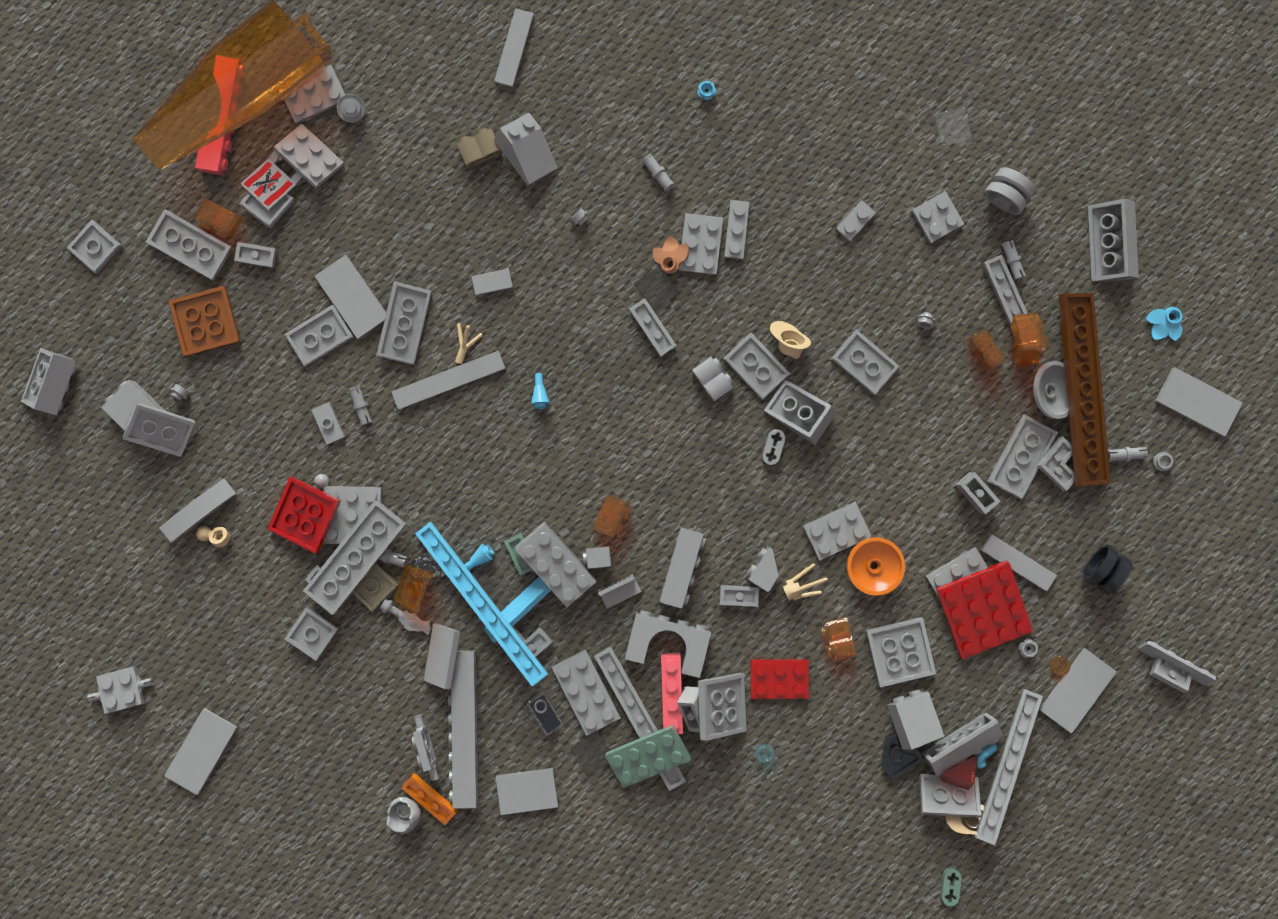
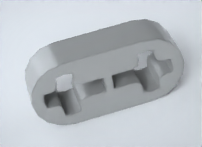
M772 430L767 436L762 459L768 465L776 464L780 459L785 442V434L781 430ZM779 433L781 441H777L776 446H772L774 439L771 436ZM774 448L773 455L776 456V459H772L769 462L766 453H770L771 449Z

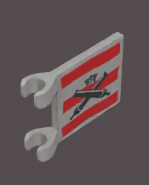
M275 151L240 183L268 211L305 180L298 172L290 179L275 164L279 163L283 158Z

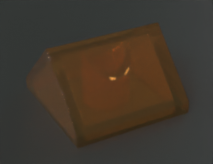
M405 564L394 600L413 613L419 614L423 609L434 573Z

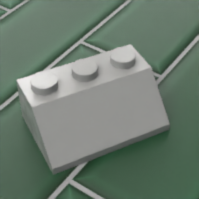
M40 348L21 402L33 409L57 415L63 406L62 399L64 393L69 389L70 377L76 370V361Z

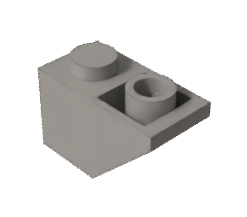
M767 546L766 549L762 548L759 552L757 564H752L749 568L747 579L769 592L779 575L773 549Z

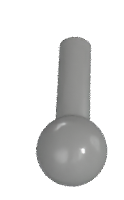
M319 474L314 479V487L319 490L330 483L328 476L325 474Z

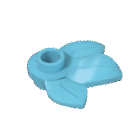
M1178 308L1155 309L1147 315L1146 320L1153 324L1151 336L1154 340L1169 336L1172 340L1176 341L1181 336L1183 330L1180 324L1182 313ZM1170 313H1172V314L1174 315V319H1173V320H1170V319H1169V314H1170Z

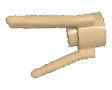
M814 563L792 579L786 581L787 585L783 586L788 600L793 599L795 601L800 598L822 594V591L801 593L805 589L826 582L827 578L801 587L798 582L794 584L795 581L815 567Z

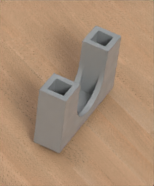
M641 610L640 613L636 612L625 659L644 664L651 638L661 631H674L683 638L686 644L681 673L700 678L711 636V631L707 630L708 627L697 624L696 627L689 626V622L679 619L678 622L670 621V617L659 615V618L653 617L651 612Z

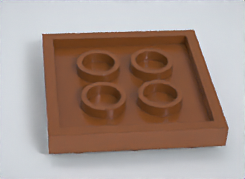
M226 286L169 300L184 357L241 342Z

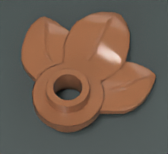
M672 236L666 239L663 248H653L655 262L661 264L662 270L668 274L675 273L679 269L680 263L687 259L689 253L688 244L679 246L678 241ZM673 261V266L670 268L669 263Z

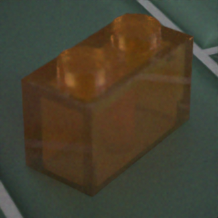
M608 493L592 529L612 538L615 535L619 536L623 527L620 522L623 517L627 518L631 510L628 507L629 502Z

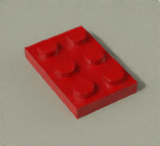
M750 659L751 699H809L808 659Z

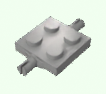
M136 666L96 676L99 687L98 692L88 694L87 698H91L88 699L89 702L100 700L104 714L144 704L143 688L153 686L154 682L150 681L154 680L152 677L141 680Z
M420 714L414 716L417 728L413 733L412 743L414 748L418 750L417 761L419 767L423 768V772L429 771L431 781L439 779L436 770L437 760L428 727L424 725L422 715Z

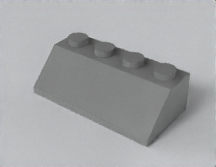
M1121 199L1089 205L1088 218L1092 282L1139 278L1135 201Z
M984 713L921 753L936 776H942L947 774L951 767L963 764L967 760L966 758L972 754L977 755L983 751L982 748L997 743L1003 734L998 721L988 713Z

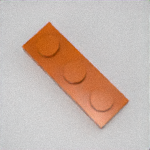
M415 773L401 787L444 825L458 811L457 808H453L450 802Z

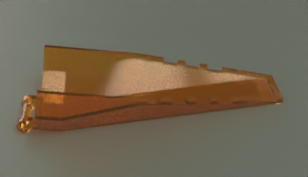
M271 0L206 53L190 75L185 77L182 81L183 83L176 91L171 93L169 99L157 109L153 117L136 133L133 140L156 168L161 170L263 115L327 69L319 54L327 50L330 44L327 40L324 41L313 27L306 13L292 21L274 0ZM303 25L316 41L318 46L315 49L298 27Z

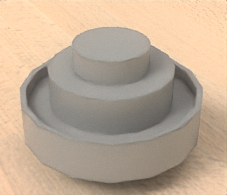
M355 94L343 95L337 102L338 115L346 122H358L365 114V104Z

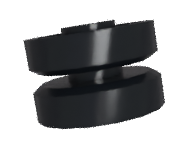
M1106 544L1097 550L1083 570L1082 577L1092 585L1097 584V589L1109 595L1125 582L1132 570L1133 562L1125 555H1118V550Z

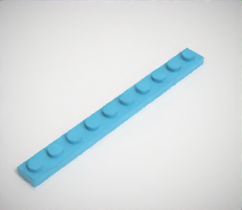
M429 522L419 530L416 536L530 685L534 686L547 676V671L434 524Z

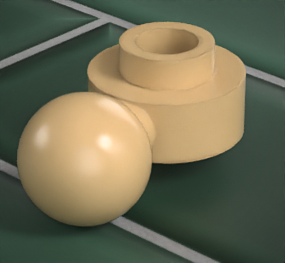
M202 526L196 532L199 540H209L215 547H223L230 540V533L224 527H216L211 530L207 526Z

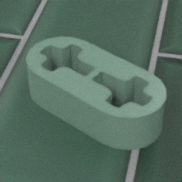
M953 867L945 869L942 874L940 897L947 906L956 905L960 898L962 878L959 871ZM954 873L956 878H953L951 885V881L947 877L951 876V874ZM951 889L954 897H951L950 901H948L945 895H949Z

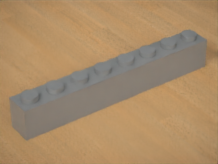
M459 650L456 654L451 694L448 695V706H451L448 724L452 725V733H449V744H452V752H449V764H452V771L449 772V783H452L449 801L453 802V808H476L478 805L476 650Z

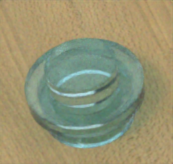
M760 744L755 750V756L759 762L769 763L774 758V750L769 744Z

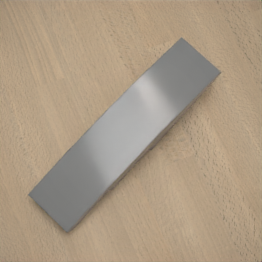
M222 479L176 513L159 529L172 543L204 521L207 516L219 509L222 504L234 497L236 493L227 481Z

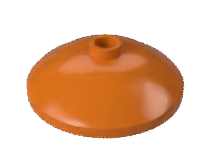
M878 537L868 538L859 542L851 550L847 560V573L853 585L860 591L869 595H884L893 591L901 583L905 573L904 556L893 542ZM872 562L877 564L875 569H872L870 566Z

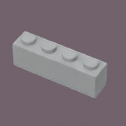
M680 528L659 600L661 603L682 608L683 604L687 605L690 595L687 593L688 586L693 585L695 578L692 572L694 567L697 568L699 565L700 557L697 555L699 549L703 550L706 540L703 538V533Z

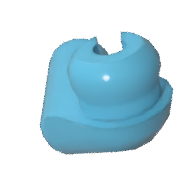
M996 744L985 746L982 748L983 751L974 757L973 762L977 768L982 769L987 765L985 759L998 750Z

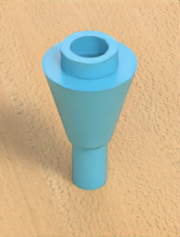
M536 373L531 405L535 406V409H545L546 405H549L550 402L543 385L542 373Z
M481 544L465 566L468 570H471L474 566L476 567L493 560L494 551L489 545Z

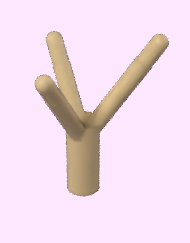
M458 323L460 348L455 362L463 364L467 349L483 335L480 333L466 345L470 326H466L463 338L461 324Z

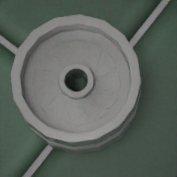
M1000 168L994 176V182L988 185L984 194L992 204L1001 210L1013 215H1019L1026 206L1025 200L1031 199L1036 192V187L1021 173L1010 168Z

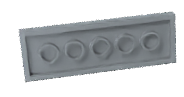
M375 500L305 587L303 592L330 614L335 615L407 524L382 503Z

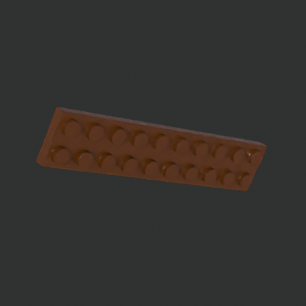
M1094 293L1060 294L1059 306L1075 487L1110 484Z

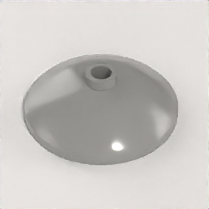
M1058 361L1047 362L1042 365L1037 371L1033 383V394L1037 406L1044 415L1052 419H1061L1069 415L1065 364Z

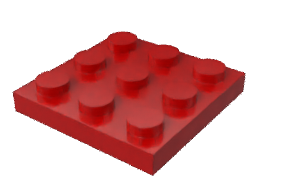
M289 477L267 529L313 553H319L341 500L295 477Z

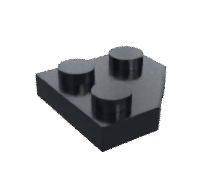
M896 730L885 738L880 763L890 779L894 781L924 761L917 748L912 750L902 749Z

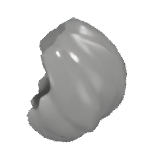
M408 797L394 799L388 808L386 825L393 832L402 835L411 832L421 820L419 805Z

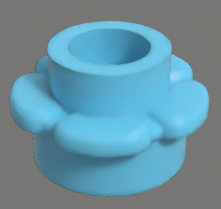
M705 81L699 84L697 93L700 98L703 97L704 100H710L712 96H715L716 88L712 82Z

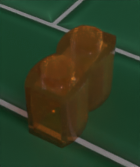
M206 198L195 217L196 220L200 221L199 225L207 230H210L212 227L217 230L215 234L225 239L227 236L234 238L243 220L241 216Z
M982 329L967 338L969 348L977 354L979 363L986 370L994 369L1005 361L1003 352L994 345L993 337L987 330Z
M842 617L823 622L824 627L821 628L823 639L827 638L829 646H826L828 658L832 657L833 661L857 656L847 618Z

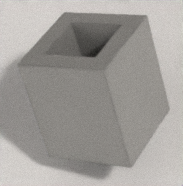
M610 546L586 549V553H583L584 564L588 565V569L611 566Z

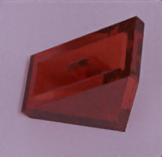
M975 755L944 772L940 780L944 783L969 790L974 784L978 757Z

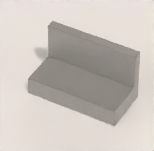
M632 574L600 590L598 594L602 597L606 608H609L640 593L641 589Z

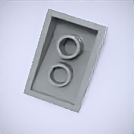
M530 113L499 129L494 141L528 186L558 169L544 134Z
M784 380L764 409V412L814 445H816L836 415L831 405L787 380Z

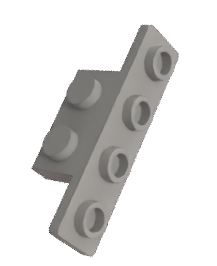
M1147 641L1138 648L1139 651L1154 658L1150 675L1182 693L1189 690L1191 679L1202 685H1208L1216 681V676L1210 674L1209 671L1178 657L1174 652L1165 650L1155 642Z

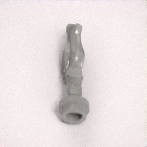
M384 600L379 608L383 610V613L390 612L399 618L398 621L401 625H404V628L408 631H423L430 635V620H421L416 612L409 613L407 610L402 612L393 606V601Z

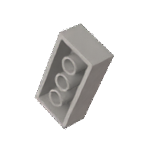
M545 521L515 546L516 552L566 607L571 605L596 583L594 576Z

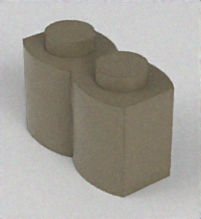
M487 128L479 130L474 137L465 136L459 140L457 147L467 169L502 153L494 141L495 135L492 129L487 130Z

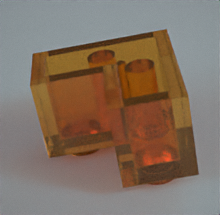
M1038 312L1016 315L1010 324L1015 339L1011 349L1015 367L1038 364L1048 348V338L1043 333V321L1039 319Z

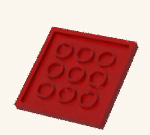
M1007 560L935 588L959 657L962 660L1033 632L1010 562Z

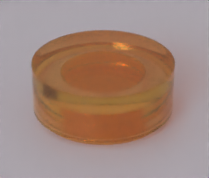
M1055 656L1051 659L1050 669L1053 673L1065 675L1069 672L1071 665L1066 657Z

